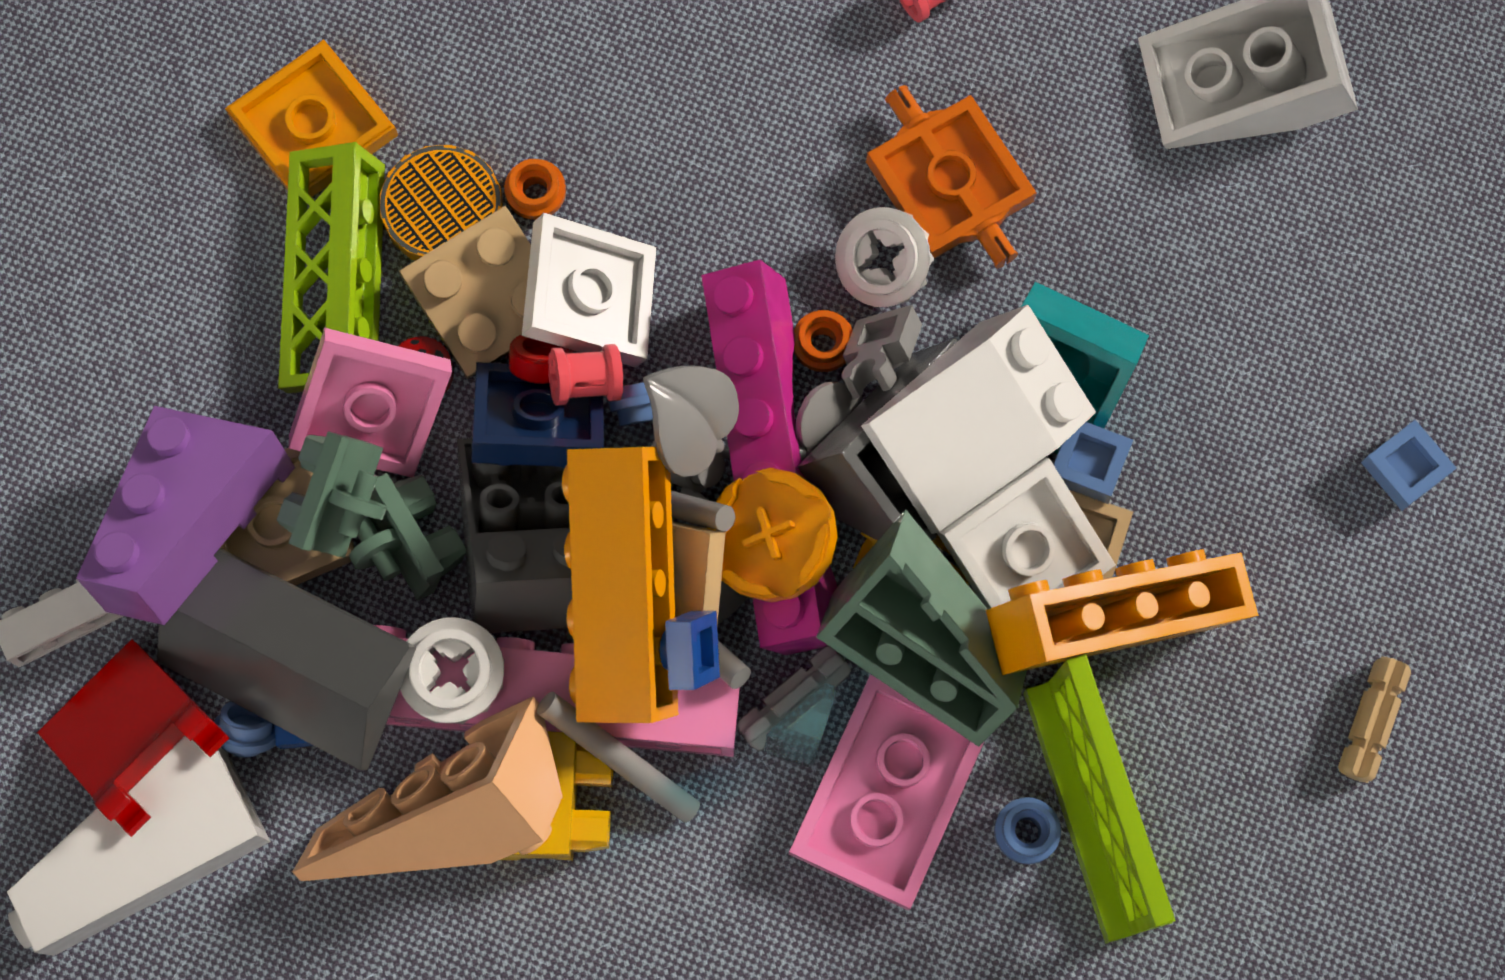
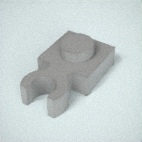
M912 305L856 321L843 354L847 366L842 372V378L853 399L860 398L865 386L874 380L878 381L883 391L890 390L897 380L893 369L910 361L922 327V323Z

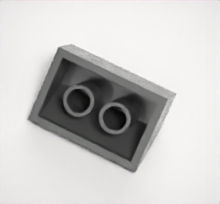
M956 338L912 353L910 361L905 362L894 370L897 380L890 390L883 391L879 385L797 466L806 480L823 492L834 511L835 518L877 541L905 510L908 511L931 541L938 534H931L861 425L957 342Z

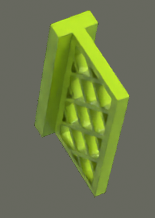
M1084 654L1067 659L1048 683L1027 688L1023 694L1105 944L1172 924L1176 920L1087 655Z

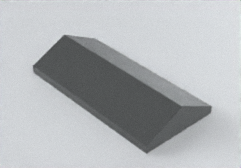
M219 548L214 554L218 562L165 625L159 624L157 662L361 771L368 770L417 647Z

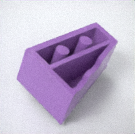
M159 406L153 407L76 577L105 612L165 625L218 562L214 554L238 526L245 529L257 515L253 508L276 480L283 483L296 468L273 430Z

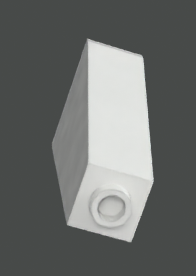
M184 736L128 792L151 815V818L132 837L114 819L110 821L97 808L12 886L7 893L15 910L8 914V919L20 944L26 949L32 947L34 953L55 956L271 842L227 751L220 747L210 758L193 740L190 741Z

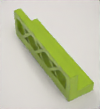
M356 142L292 151L289 154L278 389L288 394L304 391L309 373L300 374L301 354L316 337L319 340L321 339L324 327L379 341L383 222L380 217V191L385 182V164ZM333 165L332 182L315 200L308 193L309 169ZM323 218L330 225V237L327 244L313 259L306 252V236ZM320 277L327 284V300L310 318L303 311V295Z

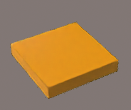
M324 39L225 108L230 119L287 190L289 154L292 151L356 142L373 154L398 136L392 122ZM333 165L309 169L308 193L312 197L332 182Z

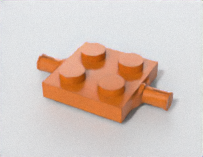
M907 85L899 86L898 93L896 89L891 91L886 96L885 101L890 105L903 127L894 138L867 152L866 163L895 208L913 215V218L929 233L928 243L930 253L934 258L961 243L979 240L996 269L1003 267L1005 261L1009 264L1018 256V252L1014 250L999 226L1006 217L1033 203L1037 192L972 95L946 109L924 113L910 93Z

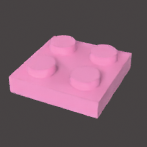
M324 327L289 433V449L301 451L307 436L326 437L327 432L330 431L382 447L383 451L376 469L414 477L452 374L451 360Z

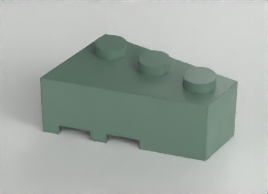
M905 510L833 591L816 638L978 747L1018 709L1027 670L1002 675L986 614V606L908 511Z

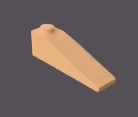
M533 696L480 721L465 731L464 739L469 744L442 762L433 753L415 764L414 772L398 785L393 794L389 795L384 788H378L318 827L292 873L300 881L483 865L492 864L517 852L525 855L536 850L551 834V822L563 797L545 719L537 714L539 702Z

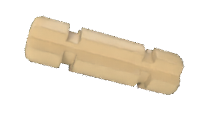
M1383 656L1373 663L1367 681L1372 686L1368 688V691L1364 690L1348 736V739L1352 741V745L1344 748L1338 765L1339 772L1348 778L1366 783L1376 778L1382 760L1378 751H1381L1382 748L1386 749L1402 702L1397 695H1400L1401 691L1405 692L1411 675V669L1407 664L1394 658Z

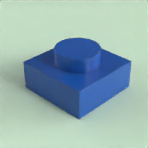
M689 611L665 621L666 630L660 641V659L663 667L668 670L669 690H696L720 678L717 612Z

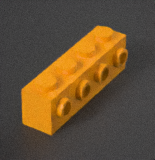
M656 446L567 449V465L562 475V489L565 499L569 502L570 532L566 536L564 555L567 566L571 569L572 599L567 608V626L574 639V667L570 673L569 692L573 703L576 704V722L654 723L679 715L678 690H669L668 670L663 667L660 659V641L666 630L665 621L675 618L671 474L660 460Z
M1204 549L1167 558L1168 567L1156 569L1154 560L1149 559L1115 568L1117 577L1103 579L1102 571L1098 569L1063 578L1064 588L1050 590L1048 581L1041 580L1008 589L1011 601L986 610L1002 675L1065 662L1067 659L1084 654L1089 657L1204 632L1259 616L1242 553L1206 559Z

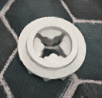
M877 207L858 214L846 225L837 242L835 263L840 281L854 298L870 306L890 307L909 302V299L927 284L926 277L929 267L934 261L928 243L929 233L913 218V215L898 209ZM877 240H881L885 247H905L899 251L900 255L892 260L895 268L893 271L894 275H891L886 268L865 270V267L871 265L872 260L879 255V250L876 246L878 244Z
M456 617L437 619L420 627L406 641L417 648L400 691L414 711L434 723L464 724L467 720L474 718L480 713L487 712L499 691L503 689L505 661L500 647L485 628L473 621ZM435 651L443 658L446 656L453 662L460 660L462 657L466 659L474 652L467 659L469 663L462 670L468 679L466 683L471 688L468 692L461 686L457 688L451 682L445 683L442 687L437 686L430 692L437 685L435 681L442 674L436 665L438 661L432 655Z

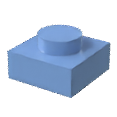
M1416 420L1412 421L1374 450L1361 462L1401 511L1457 469Z
M1085 422L1061 445L1054 466L1068 489L1109 504L1133 439Z

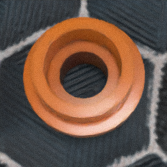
M527 159L517 164L508 173L504 184V192L508 205L516 214L527 219L536 220L543 213L552 215L558 211L565 200L566 184L561 171L554 164L542 159ZM540 184L547 191L541 198L531 199L525 195L526 189L531 185Z
M829 310L813 311L801 318L795 326L794 354L805 367L817 372L836 370L846 363L843 354L853 329L849 322L836 312ZM818 335H827L833 339L835 345L828 351H819L814 348L811 341Z

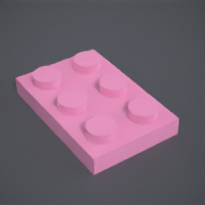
M870 674L791 846L789 855L909 911L984 742L978 747Z

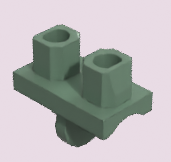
M330 431L327 432L326 437L309 435L305 438L298 459L301 468L313 472L306 495L292 492L288 497L284 498L277 517L278 523L292 533L289 544L303 550L320 551L345 558L351 539L357 538L364 516L383 520L387 506L370 499L378 478L374 474L383 451L382 447Z
M387 473L378 476L370 499L387 506L383 520L370 517L363 518L358 532L361 543L351 551L349 559L355 569L358 570L375 565L384 581L393 579L401 572L418 601L433 594L440 578L462 563L466 554V547L456 530L451 526L440 529L428 536L423 535L416 520L433 513L437 504L434 493L422 475L396 483L392 482Z

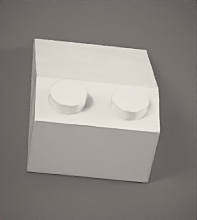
M1240 0L1138 37L1162 143L1166 149L1299 130L1358 110L1329 0Z
M1025 305L979 322L864 422L861 427L931 534H934L948 527L1058 449L1096 411L1029 305Z

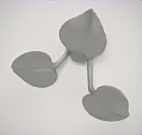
M678 366L651 373L643 377L653 415L655 440L651 447L656 446L660 460L671 474V484L681 486L680 493L708 500L701 494V490L712 487L720 481L725 468L724 458L730 459L729 447H725L721 439L730 433L737 422L739 402L735 386L724 373L703 366ZM835 381L820 384L810 391L805 397L796 419L795 430L798 443L800 444L801 460H804L862 402V396L853 399L846 384ZM721 581L718 624L733 614L747 598L737 593L723 581Z

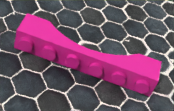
M761 259L701 275L716 370L724 373L731 379L738 395L739 414L737 422L727 435L734 481L738 478L744 479L751 474L757 473L755 471L767 468L794 472L805 478L797 467L802 461L795 430L796 422L792 386L795 333L786 279ZM831 566L827 568L816 585L796 598L772 603L753 599L760 648L787 656L828 646L816 638L833 591L837 588Z

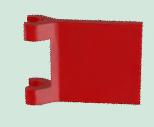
M133 639L37 732L90 794L99 811L110 821L114 819L131 837L151 818V815L128 792L184 736L190 741L193 740L210 758L229 739V736L194 703Z

